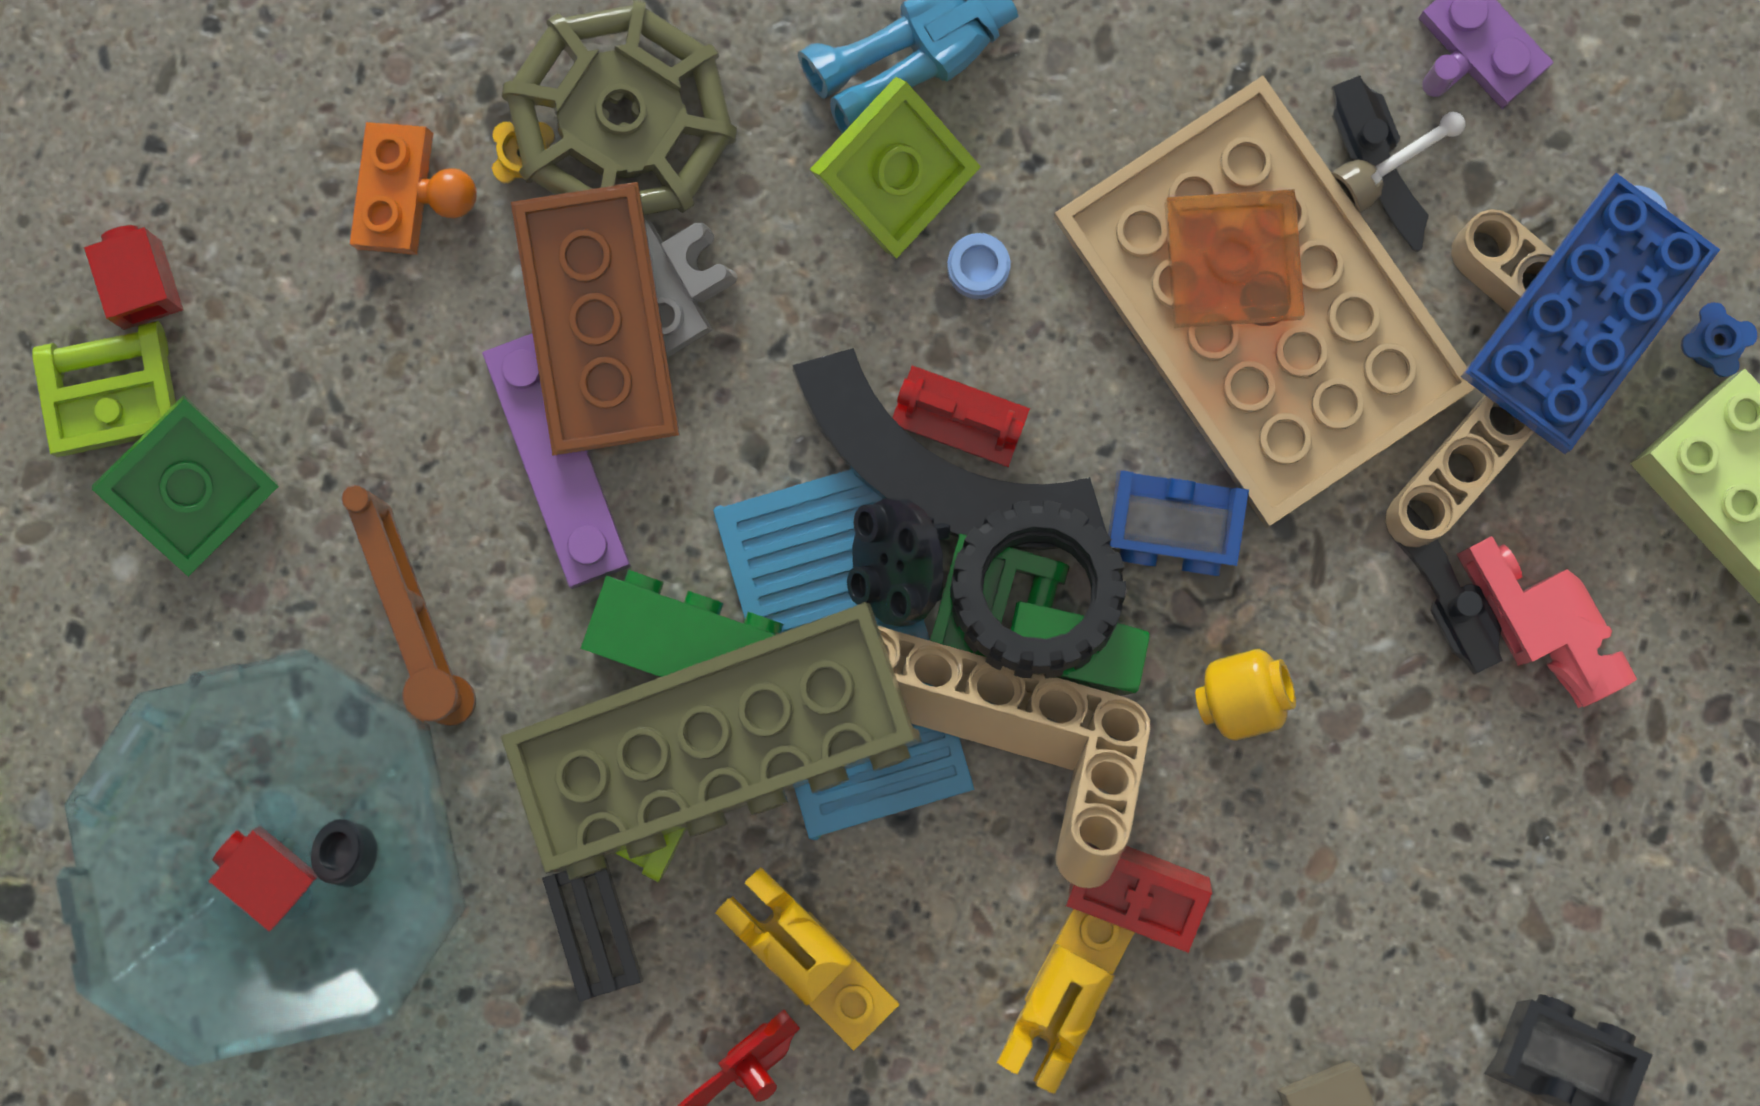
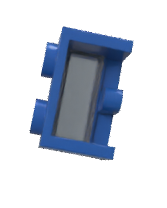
M1119 470L1116 472L1115 492L1108 535L1112 539L1110 547L1120 548L1119 554L1123 562L1156 567L1158 554L1183 558L1182 571L1220 576L1221 564L1238 565L1249 489L1221 487Z

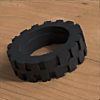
M1044 500L1042 506H1031L1030 501H1020L1013 503L1009 511L1003 513L1000 509L993 511L985 517L984 524L978 528L974 527L968 533L954 564L950 587V598L953 604L952 614L956 626H960L965 634L964 641L974 653L979 650L980 653L985 655V662L1000 671L1002 667L1015 670L1014 676L1031 679L1032 674H1044L1045 679L1062 676L1064 670L1073 667L1077 670L1090 662L1091 657L1098 651L1100 652L1108 643L1119 620L1126 594V581H1123L1122 576L1124 569L1123 561L1119 551L1114 553L1110 547L1112 539L1101 526L1096 530L1088 523L1090 517L1082 511L1074 508L1073 512L1070 513L1060 509L1061 503ZM1025 542L1052 544L1072 554L1086 570L1091 585L1090 606L1083 620L1069 632L1048 639L1023 637L1004 627L989 611L983 589L984 577L991 562L1006 548Z

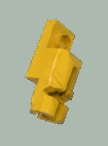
M760 867L744 883L768 907L770 906L772 914L765 921H759L734 896L728 898L715 914L806 1006L809 1005L854 1051L900 1003L810 911L807 912L779 883Z
M1072 908L1024 999L1026 1003L996 1062L1017 1075L1032 1047V1040L1037 1036L1044 1039L1048 1043V1049L1033 1081L1036 1082V1086L1055 1094L1115 978L1113 973L1135 932Z

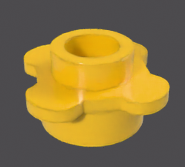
M502 122L495 127L492 134L498 155L497 160L492 165V172L498 181L508 184L515 178H523L519 173L523 165L521 157L517 154L519 148L514 126L511 122ZM539 122L544 148L547 149L554 142L555 134L548 124Z

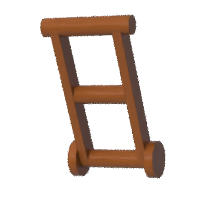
M352 485L343 492L342 502L348 510L410 675L403 688L404 705L408 712L417 719L430 722L435 721L445 726L459 725L469 719L475 709L476 695L474 689L465 679L452 674L394 521L391 506L363 487Z

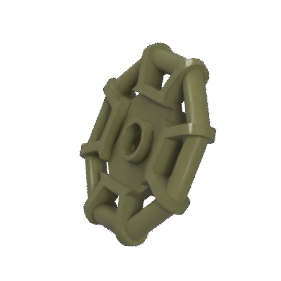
M633 0V5L562 17L558 13L546 20L548 28L513 80L503 84L501 97L509 105L523 165L519 173L527 183L534 181L557 195L592 189L556 166L558 162L569 155L602 175L601 188L614 186L615 178H635L642 173L653 171L662 186L640 190L644 215L674 209L684 213L694 206L693 197L726 146L734 144L736 141L737 128L730 122L716 64L719 53L712 44L704 46L645 8L646 2ZM628 32L626 44L615 46V50L601 53H598L599 49L588 51L581 42L584 39ZM640 34L681 61L673 67H669L638 47ZM563 50L567 52L574 61V64L559 87L556 89L541 86V82ZM694 76L704 118L688 115L685 104L683 106L680 95V83L688 77ZM623 98H626L633 103L631 114L636 120L631 124L622 122L619 126L609 122L610 113L603 108V105L607 101L618 104ZM536 105L554 108L561 140L547 149L544 148L535 110ZM682 134L700 137V142L677 175L666 160Z

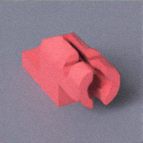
M1493 536L1456 554L1473 585L1481 588L1502 628L1501 636L1518 666L1534 662L1549 653L1552 662L1547 664L1548 668L1571 694L1578 708L1593 704L1637 680L1622 651L1603 656L1597 654V649L1601 646L1602 640L1610 638L1612 630L1604 621L1584 583L1568 569L1556 573L1523 591L1517 581L1522 578V571L1515 556L1506 545L1502 544L1498 547Z

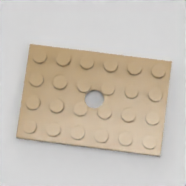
M1264 76L1247 85L1054 213L1053 219L1237 487L1249 489L1247 501L1266 529L1476 389L1461 378L1467 366ZM1257 279L1267 282L1274 281L1284 289L1288 298V308L1285 317L1280 322L1270 326H1260L1252 323L1244 316L1240 308V294L1242 289L1251 281Z

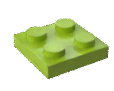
M895 77L809 170L886 253L897 259L974 176L981 166L906 81Z

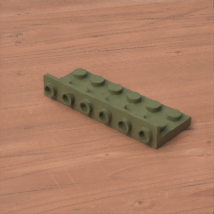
M867 602L501 736L545 873L566 871L569 880H575L606 869L603 857L627 849L629 858L632 859L665 848L667 845L663 835L687 827L690 837H694L726 826L727 821L724 814L748 805L750 814L755 815L788 803L785 792L809 783L812 793L841 785L849 781L846 770L870 761L873 771L897 765L911 759L908 747L923 742L919 730L913 728L871 605Z

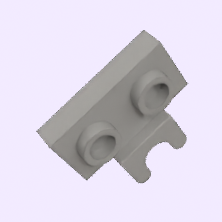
M645 220L668 358L713 330L698 302L704 303L732 286L737 281V274L722 264H716L704 271L699 270L697 258L700 252L714 241L713 232L704 223L692 224L663 242L654 225Z

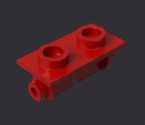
M912 365L907 379H904L896 401L897 406L892 418L906 431L1008 468L1030 408Z

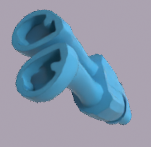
M908 0L900 6L901 18L878 32L846 46L832 47L822 43L810 44L798 52V59L812 88L821 98L825 99L841 90L860 71L887 56L911 46L913 53L874 78L859 85L849 87L831 98V112L838 129L843 134L895 77L906 81L911 87H914L933 77L948 82L963 71L990 42L998 39L1000 36L999 28L1018 18V11L1013 1Z

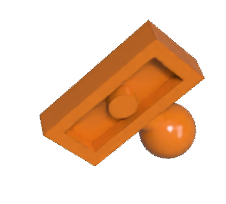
M366 122L350 236V245L357 250L417 255L424 204H429L438 215L450 219L466 215L475 205L477 199L476 185L466 172L456 168H446L438 171L431 179H427L433 141V132L427 127Z

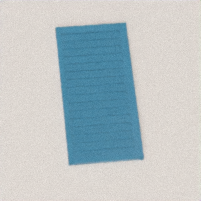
M852 469L731 505H719L713 510L744 618H746L747 612H751L784 624L781 632L783 633L858 605L852 601L847 589V577L853 568L854 515L859 507L875 504L882 500V498L864 484L854 474ZM875 617L878 626L930 641L924 619L911 626L899 627L886 625ZM912 724L914 729L919 730L923 742L908 747L911 759L878 771H873L870 761L846 770L849 777L848 782L817 793H812L809 783L794 788L809 839L818 840L824 834L975 790L959 737Z

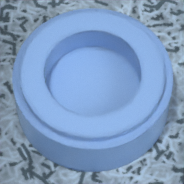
M974 233L961 238L955 243L949 253L947 264L949 280L960 294L968 298L985 299L997 294L1006 284L1010 272V256L1006 247L997 238L984 233Z

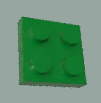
M183 395L92 485V490L189 577L279 485L277 481Z

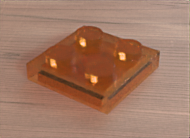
M1295 189L1166 198L1164 205L1174 328L1302 320L1305 316Z

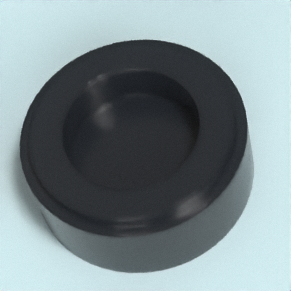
M345 819L333 820L326 824L318 832L311 849V864L317 877L326 883L341 887H353L363 882L371 873L377 858V842L372 831L363 824Z

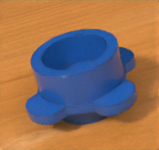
M1716 302L1706 304L1699 311V323L1693 327L1690 333L1682 338L1681 349L1686 357L1694 359L1703 367L1713 369L1715 375L1730 377L1739 370L1738 359L1745 348L1752 346L1757 341V330L1751 322H1739L1729 316L1722 304ZM1716 334L1724 337L1725 342L1723 345L1719 346L1714 342Z

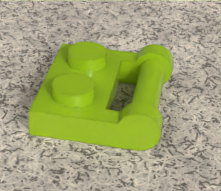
M160 321L141 324L138 326V332L58 348L55 343L33 347V364L51 455L62 457L138 441L176 403L167 358L169 355L168 342ZM142 356L144 371L64 387L63 378L65 372Z

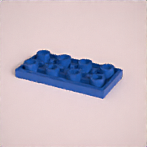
M1615 173L1461 375V378L1563 454H1566L1572 450L1720 249L1622 176Z

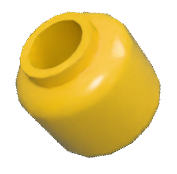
M1253 649L1212 661L1205 670L1204 686L1196 688L1195 691L1197 707L1203 722L1206 725L1215 723L1220 733L1232 741L1282 728L1287 720L1288 710L1295 709L1296 707L1295 690L1285 662L1282 659L1274 661L1267 652L1261 649Z

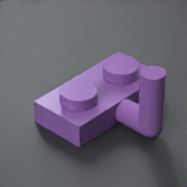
M1435 0L1418 18L1451 53L1450 55L1439 57L1423 80V90L1431 97L1441 96L1465 74L1469 73L1503 109L1554 63L1497 0Z

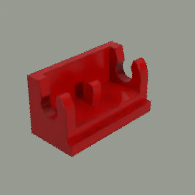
M1090 842L1085 843L1086 845L1095 850H1100L1096 845ZM1125 846L1110 878L1104 884L1094 888H1084L1072 883L1070 884L1066 906L1189 953L1211 898L1212 888L1210 877Z

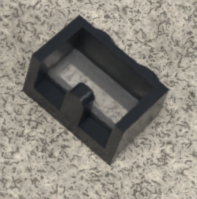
M1539 994L1536 1001L1529 999L1516 1002L1496 1055L1484 1072L1485 1075L1553 1106L1634 1105L1653 1054L1633 1046L1636 1040L1635 1035L1605 1022H1598L1596 1028L1573 1018L1576 1012L1574 1007L1547 995Z

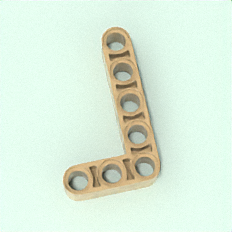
M1494 209L1482 211L1473 217L1457 234L1452 243L1451 250L1454 265L1458 270L1508 313L1525 292L1522 282L1523 274L1528 273L1537 276L1554 253L1552 249L1513 216L1504 211ZM1486 233L1493 237L1498 244L1499 256L1488 257L1480 253L1475 247L1474 234ZM1484 395L1392 500L1386 513L1388 532L1395 541L1405 546L1416 548L1428 545L1452 528L1534 431L1514 416L1515 430L1513 435H1505L1496 431L1489 418L1490 410L1492 407L1500 406ZM1451 454H1462L1469 458L1475 470L1472 482H1461L1451 474L1448 466ZM1411 500L1422 501L1430 507L1434 516L1431 530H1420L1409 521L1407 506Z
M878 626L912 724L1074 770L1056 852V865L1061 875L1068 882L1078 887L1094 888L1104 884L1110 878L1130 837L1150 733V719L1146 711L1137 702L1119 695L1056 677L1045 679L1044 674H1032L1031 679L1014 676L1015 670L1002 667L1000 671L985 662L986 657ZM1097 788L1107 791L1110 795L1099 791ZM1084 842H1090L1096 845L1100 850H1095L1086 845Z

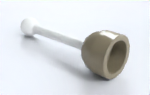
M1449 112L1442 117L1438 127L1379 165L1375 166L1365 160H1354L1345 163L1331 173L1358 212L1362 213L1373 206L1381 197L1384 186L1383 176L1445 136L1456 137L1460 135L1465 129V119L1457 112Z

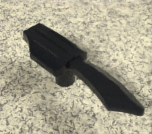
M1360 75L1334 85L1331 88L1334 96L1332 117L1349 159L1352 161L1365 160L1375 166L1379 165L1390 157L1389 153L1395 149L1400 140V135L1383 95L1369 88ZM1394 169L1382 177L1384 186L1379 200L1399 234L1414 251L1419 252L1423 247L1424 231L1429 215L1412 195L1397 169Z
M1408 505L1407 515L1413 526L1420 530H1430L1421 517ZM1436 539L1428 545L1417 548L1405 546L1395 541L1413 561L1438 598L1431 604V613L1452 653L1459 657L1474 675L1503 661L1499 648L1502 628L1479 586L1467 584L1460 587L1448 556Z

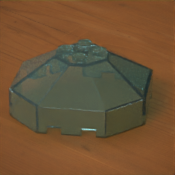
M306 649L278 654L275 658L243 665L237 663L192 673L186 683L138 693L64 804L76 867H63L56 877V884L64 925H71L78 964H73L72 970L76 991L189 1067L346 1031L372 1027L393 1020L466 909L430 725L423 720L415 718L408 710L322 654ZM345 819L363 824L372 831L377 842L375 865L363 882L353 887H341L326 883L317 878L280 923L270 932L209 882V879L220 868L211 860L212 857L237 829L247 836L253 829L261 826L281 843L287 837L291 838L296 843L292 852L312 869L311 849L315 837L326 824L333 820Z

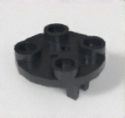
M885 498L875 504L859 507L853 521L855 530L852 545L853 568L847 577L849 596L858 605L865 602L869 603L874 616L886 625L911 626L925 619L937 601L942 599L943 553L939 540L949 539L951 525L946 523L934 524V518L928 517L926 512L910 499Z

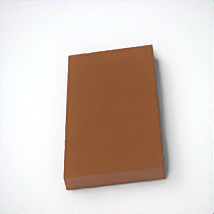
M633 182L511 202L552 456L680 436L639 183Z

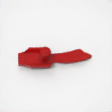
M783 1009L769 1022L762 1023L728 1051L727 1056L718 1063L722 1070L703 1083L677 1106H706L733 1081L741 1088L746 1087L755 1101L762 1102L767 1100L777 1089L776 1083L767 1071L786 1056L791 1040L800 1027Z

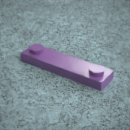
M532 333L482 352L569 587L574 589L606 577V575L608 576L631 567L588 450L552 456Z

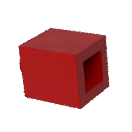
M136 225L116 227L104 232L101 235V242L84 247L106 319L118 327L127 330L183 311L162 241L145 227L140 229Z
M258 826L247 836L237 829L211 859L220 868L209 879V882L270 932L280 923L318 877L310 866L263 827Z

